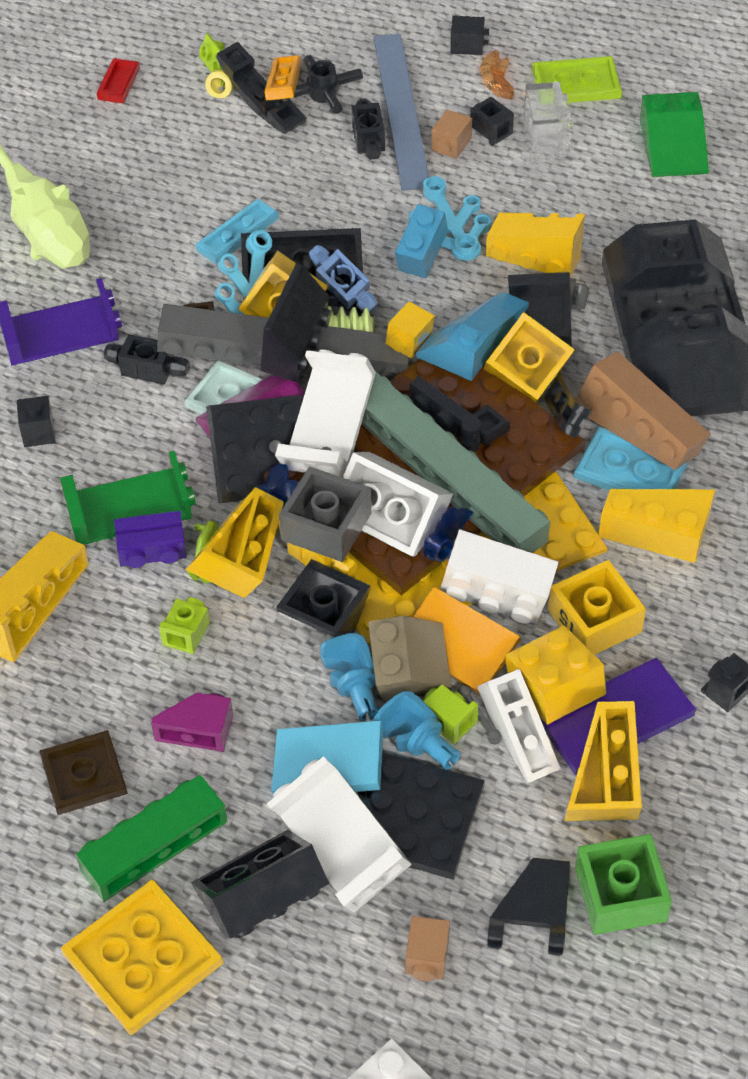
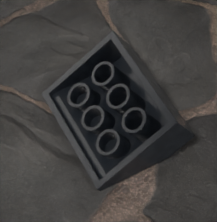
M361 228L267 232L272 238V246L265 254L264 268L278 250L293 262L303 265L310 274L316 277V269L318 267L311 262L309 252L316 245L325 248L330 253V256L338 249L363 273ZM241 233L242 274L249 282L252 254L246 248V240L251 233ZM256 238L258 244L265 245L263 238ZM335 270V281L341 285L348 284L351 289V278L345 274L338 275ZM326 289V293L329 295L328 306H331L334 315H337L340 307L344 308L346 316H349L352 307H356L358 316L362 315L363 311L356 306L357 302L350 309H347Z

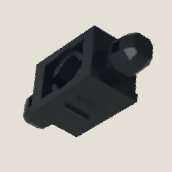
M367 98L359 99L356 105H351L352 128L357 153H365V156L370 160L378 159L381 156V152L385 151V127L379 102L371 103Z
M128 334L123 345H106L103 353L105 360L119 364L121 376L164 385L170 373L173 376H186L190 369V363L186 358L174 356L166 352H157L158 340Z

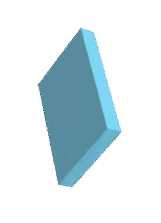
M598 427L574 471V478L609 491L610 489H676L688 462L674 470L611 431Z
M369 721L277 729L272 794L274 795L276 790L284 784L292 783L302 775L301 772L308 763L313 760H319L323 756L337 768L355 792L380 790L384 730L382 722Z

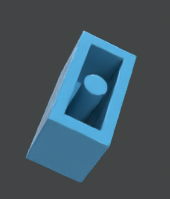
M417 204L395 251L398 271L427 278L448 232L444 211Z

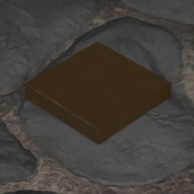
M109 730L39 750L57 815L128 794Z

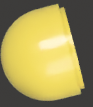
M222 69L210 73L205 81L207 92L216 98L227 97L234 88L229 77ZM222 79L225 82L224 91L218 89L221 86Z

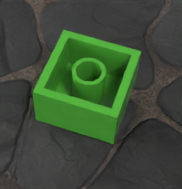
M652 834L578 846L575 870L593 935L667 922L672 900Z

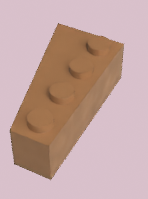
M618 351L594 364L579 392L584 402L593 409L588 417L589 419L674 470L696 457L711 435Z

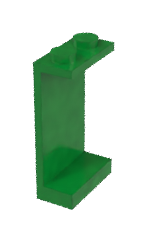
M175 450L168 452L170 469L77 490L73 474L60 477L75 541L85 545L116 537L114 519L181 511L182 521L192 519L191 506L196 505L192 486H185L184 482L188 481L186 466L184 462L178 463Z

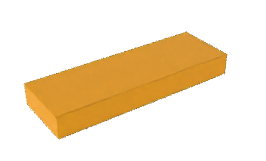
M294 55L274 58L265 88L266 100L294 98L302 67L301 56Z

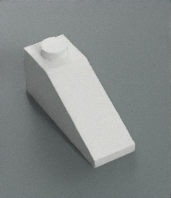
M520 669L477 686L493 725L502 735L504 744L527 783L560 770L561 768Z

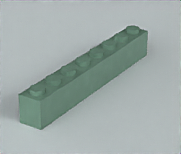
M376 372L361 425L421 478L453 493L450 503L493 541L530 553H534L545 545L549 539L550 521L545 513L539 509L536 510L530 505L518 490H513L502 481V478L496 471L487 468L480 462L474 452L466 450L457 442L452 433L445 432L435 423L431 415L423 413L407 395H402L385 376H380Z

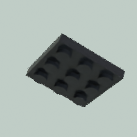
M382 752L380 790L367 791L363 803L412 865L409 868L454 880L484 789L485 780Z

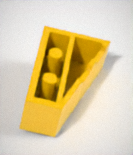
M499 213L487 234L486 257L544 273L570 272L571 278L581 257L585 214H576L575 217H560L559 213H550L549 217H534L533 213Z
M255 487L236 506L185 570L245 598L264 579L279 522V514L284 502Z
M610 489L601 513L599 536L610 541L695 563L711 514L716 489Z
M634 701L598 702L564 821L638 820L642 809L635 703Z

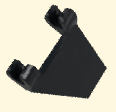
M532 858L489 918L488 948H502L504 923L550 928L548 954L563 955L570 861Z

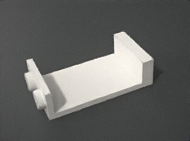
M319 350V352L306 351L305 357L312 367L310 379L290 445L278 444L275 456L285 470L306 472L310 466L343 478L354 451L376 372L368 358L358 353L341 355L329 350ZM327 446L330 447L332 451L322 450L321 448Z
M323 756L319 760H313L303 768L302 775L292 783L284 784L278 788L273 795V799L267 805L283 819L292 833L313 845L327 879L337 891L336 897L344 907L354 913L412 864L337 768Z

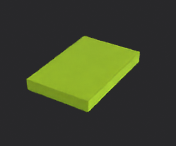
M613 56L532 62L531 70L540 105L622 98V89Z

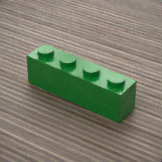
M201 774L192 780H185L167 796L150 802L143 811L134 817L117 823L112 831L101 838L87 842L79 852L75 853L80 871L102 901L106 902L227 823L225 804Z

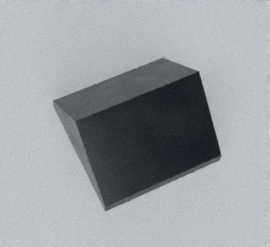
M311 559L276 606V610L332 637L354 633L370 593L371 585Z

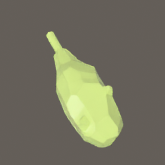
M0 145V164L5 170L6 182L12 196L11 219L29 240L32 259L44 258L61 269L84 264L90 253L89 232L77 205L69 199L68 186H57L52 181L37 176L20 163H13Z

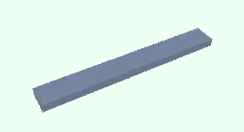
M401 34L374 36L375 51L401 191L423 189V182L429 177Z

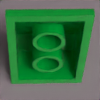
M699 92L642 95L639 120L651 176L666 177L708 174L709 166L704 116Z

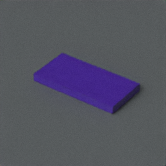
M657 657L605 682L606 695L548 725L540 718L548 738L574 775L578 773L598 702L634 701L637 744L695 716L696 708Z

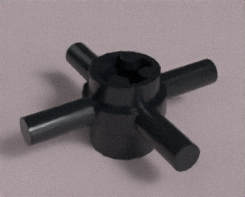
M312 55L305 56L303 62L308 69L309 76L306 83L296 86L294 98L310 94V98L313 101L328 103L334 114L340 113L343 108L336 97L339 85L363 79L362 70L359 68L336 74V67L332 62L328 60L315 61Z

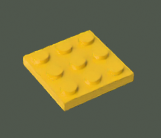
M153 879L60 947L63 956L130 1036L223 965V959Z

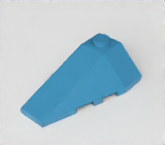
M501 291L432 333L416 352V357L472 381L522 313L527 310L529 302Z

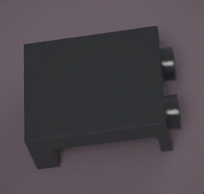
M570 272L508 275L509 294L529 302V307L524 313L572 347Z

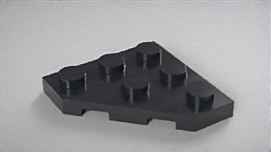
M302 395L206 406L218 503L242 501L255 487L258 489L262 488L266 482L264 474L280 463L275 454L269 449V445L274 440L290 445L303 402Z

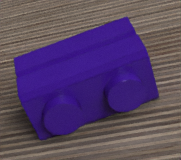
M181 511L114 519L120 567L139 568L144 566L145 563L160 561L170 564L178 561V559L187 558Z

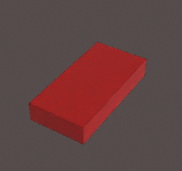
M113 58L97 91V99L124 104L139 72V62Z

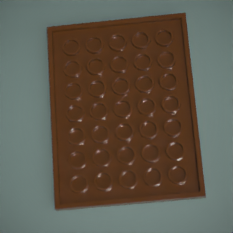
M419 359L390 380L395 389L402 395L405 394L410 398V382L420 376L472 415L488 404L510 422L509 431L488 446L480 442V448L474 453L480 462L490 470L496 471L502 478V481L513 490H518L523 496L531 492L585 448L584 438L579 435L575 438L564 433L550 413L519 390L484 370L485 365L470 381ZM360 426L353 452H371L419 476L364 426ZM278 463L264 474V480L267 485L288 501L305 472L285 470L281 463ZM449 503L441 524L416 556H411L362 530L349 553L402 596L451 556L459 529L475 535L479 534L481 530Z

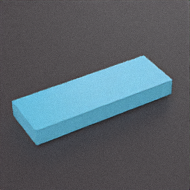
M257 199L197 242L196 251L217 265L223 255L232 254L241 247V233H252L255 230L266 229L279 219V212Z

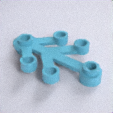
M438 176L428 177L423 182V195L429 201L434 202L438 210L445 212L447 233H450L453 237L445 236L441 247L450 249L454 257L460 260L468 261L477 258L481 252V245L478 240L483 233L491 229V218L486 214H479L474 218V226L469 233H464L463 228L471 215L479 212L481 206L480 198L475 195L466 196L463 200L462 208L457 216H455L445 198L446 181ZM414 210L411 211L409 214V221L413 215Z
M264 230L253 231L246 240V248L252 254L249 282L237 268L238 259L233 254L223 255L218 262L219 270L227 274L244 299L263 271L265 254L272 246V238ZM256 238H263L265 245L258 244ZM224 260L231 261L233 268H227L224 265ZM229 283L220 284L215 290L216 300L223 303L230 313L244 314L238 310L240 305L234 298V287ZM220 289H226L229 292V297H223Z

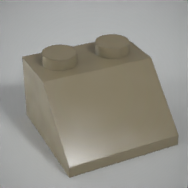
M407 616L368 622L375 682L383 701L390 700L403 691H411L417 696L424 695L432 688H438L442 684L449 690H452L442 623Z

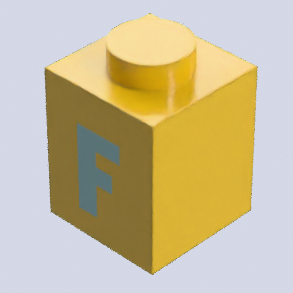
M408 301L388 323L385 344L395 351L412 358L432 334L435 315Z

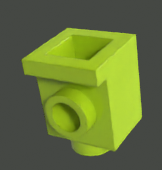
M188 597L186 601L176 598L165 621H161L159 625L162 645L194 655L210 624L208 608L205 607L202 601L194 597Z
M443 684L438 688L434 687L429 690L423 699V702L434 712L438 721L442 724L440 734L453 745L478 723L479 705L475 701L468 705L460 693L450 691Z

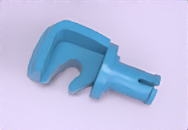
M350 633L325 641L320 645L321 661L325 668L338 670L331 672L330 684L337 688L339 695L352 698L357 717L360 721H367L366 713L369 716V720H372L379 711V708L371 692L376 682L373 660L365 638L357 633Z
M403 691L395 695L381 707L373 718V721L382 722L384 727L383 738L399 735L396 738V746L399 752H410L414 756H419L426 752L441 764L445 770L452 768V765L448 763L449 761L455 765L461 756V752L458 749H455L440 736L442 724L438 721L434 712L411 691Z

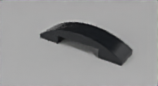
M239 42L216 53V58L221 68L229 77L231 84L242 99L257 115L276 130L286 134L306 122L307 118L290 99L287 101L283 99L266 100L265 88L267 81L254 68L255 60Z

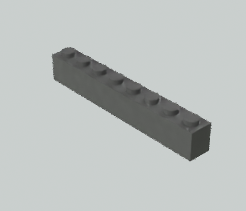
M163 304L158 327L157 352L261 366L263 332L269 318ZM331 326L327 328L322 327L320 344L317 350H311L315 352L329 350L341 355H349L350 353L361 354L368 358L373 369L380 376H385L389 381L407 369L408 356L386 345L387 334ZM309 365L308 370L306 372H312L311 365Z

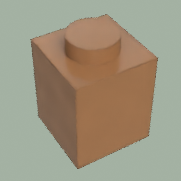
M447 109L432 128L431 150L457 159L472 139V117Z
M417 916L411 917L405 958V974L412 975L420 981H433L435 978L444 979L450 921Z

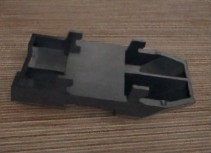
M696 219L634 225L605 247L602 256V266L625 358L690 416L748 411V325L745 323L734 287L735 280L722 238Z

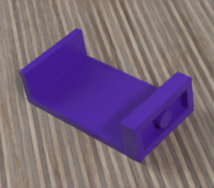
M102 278L96 279L98 297L11 317L7 300L1 301L0 327L11 366L119 340L117 328L122 327L118 309L112 310V307L115 306L111 289H105Z

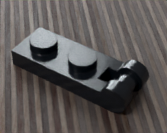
M559 372L544 400L559 428L567 435L576 438L581 430V422L584 418L589 417L593 409L584 402L572 379Z
M420 376L410 382V399L423 413L431 415L435 423L444 431L452 433L454 437L461 441V445L466 450L475 452L480 448L481 438L479 434L481 432V421Z

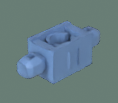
M316 245L309 252L311 262L318 267L316 269V278L326 284L327 289L347 309H350L356 302V306L361 311L364 308H368L369 313L377 307L376 298L370 292H367L370 289V280L338 249L331 256L325 248ZM335 270L338 275L345 274L351 278V289L348 284L341 285L335 281Z

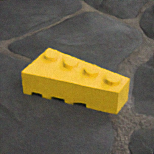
M50 531L0 578V657L13 663L16 661L87 568L89 562L85 545Z

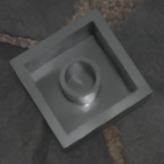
M309 466L279 514L281 540L343 562L372 514L371 488Z

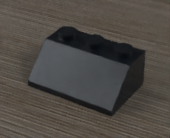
M295 264L264 327L260 367L262 372L293 382H297L301 371L306 372L310 364L305 357L306 351L317 350L322 337L321 329L322 327H328L332 316V310L328 309L329 295L301 264Z
M286 830L192 881L191 884L219 930L231 939L248 935L255 929L256 924L265 919H275L287 912V907L299 900L307 901L316 897L320 893V889L328 885L329 882L313 845L291 831Z

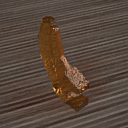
M494 50L481 63L480 73L485 86L496 96L511 100L514 97V88L504 78L509 67V58L505 57L503 60H499V52Z

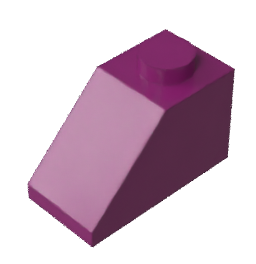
M195 693L152 718L151 725L154 740L224 752L233 719L231 698L217 693Z

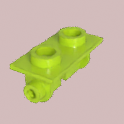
M206 33L203 44L199 49V57L212 73L215 70L222 69L216 58V53L222 51L225 47L221 41L213 40L210 34ZM223 79L221 80L222 87L225 86V82Z

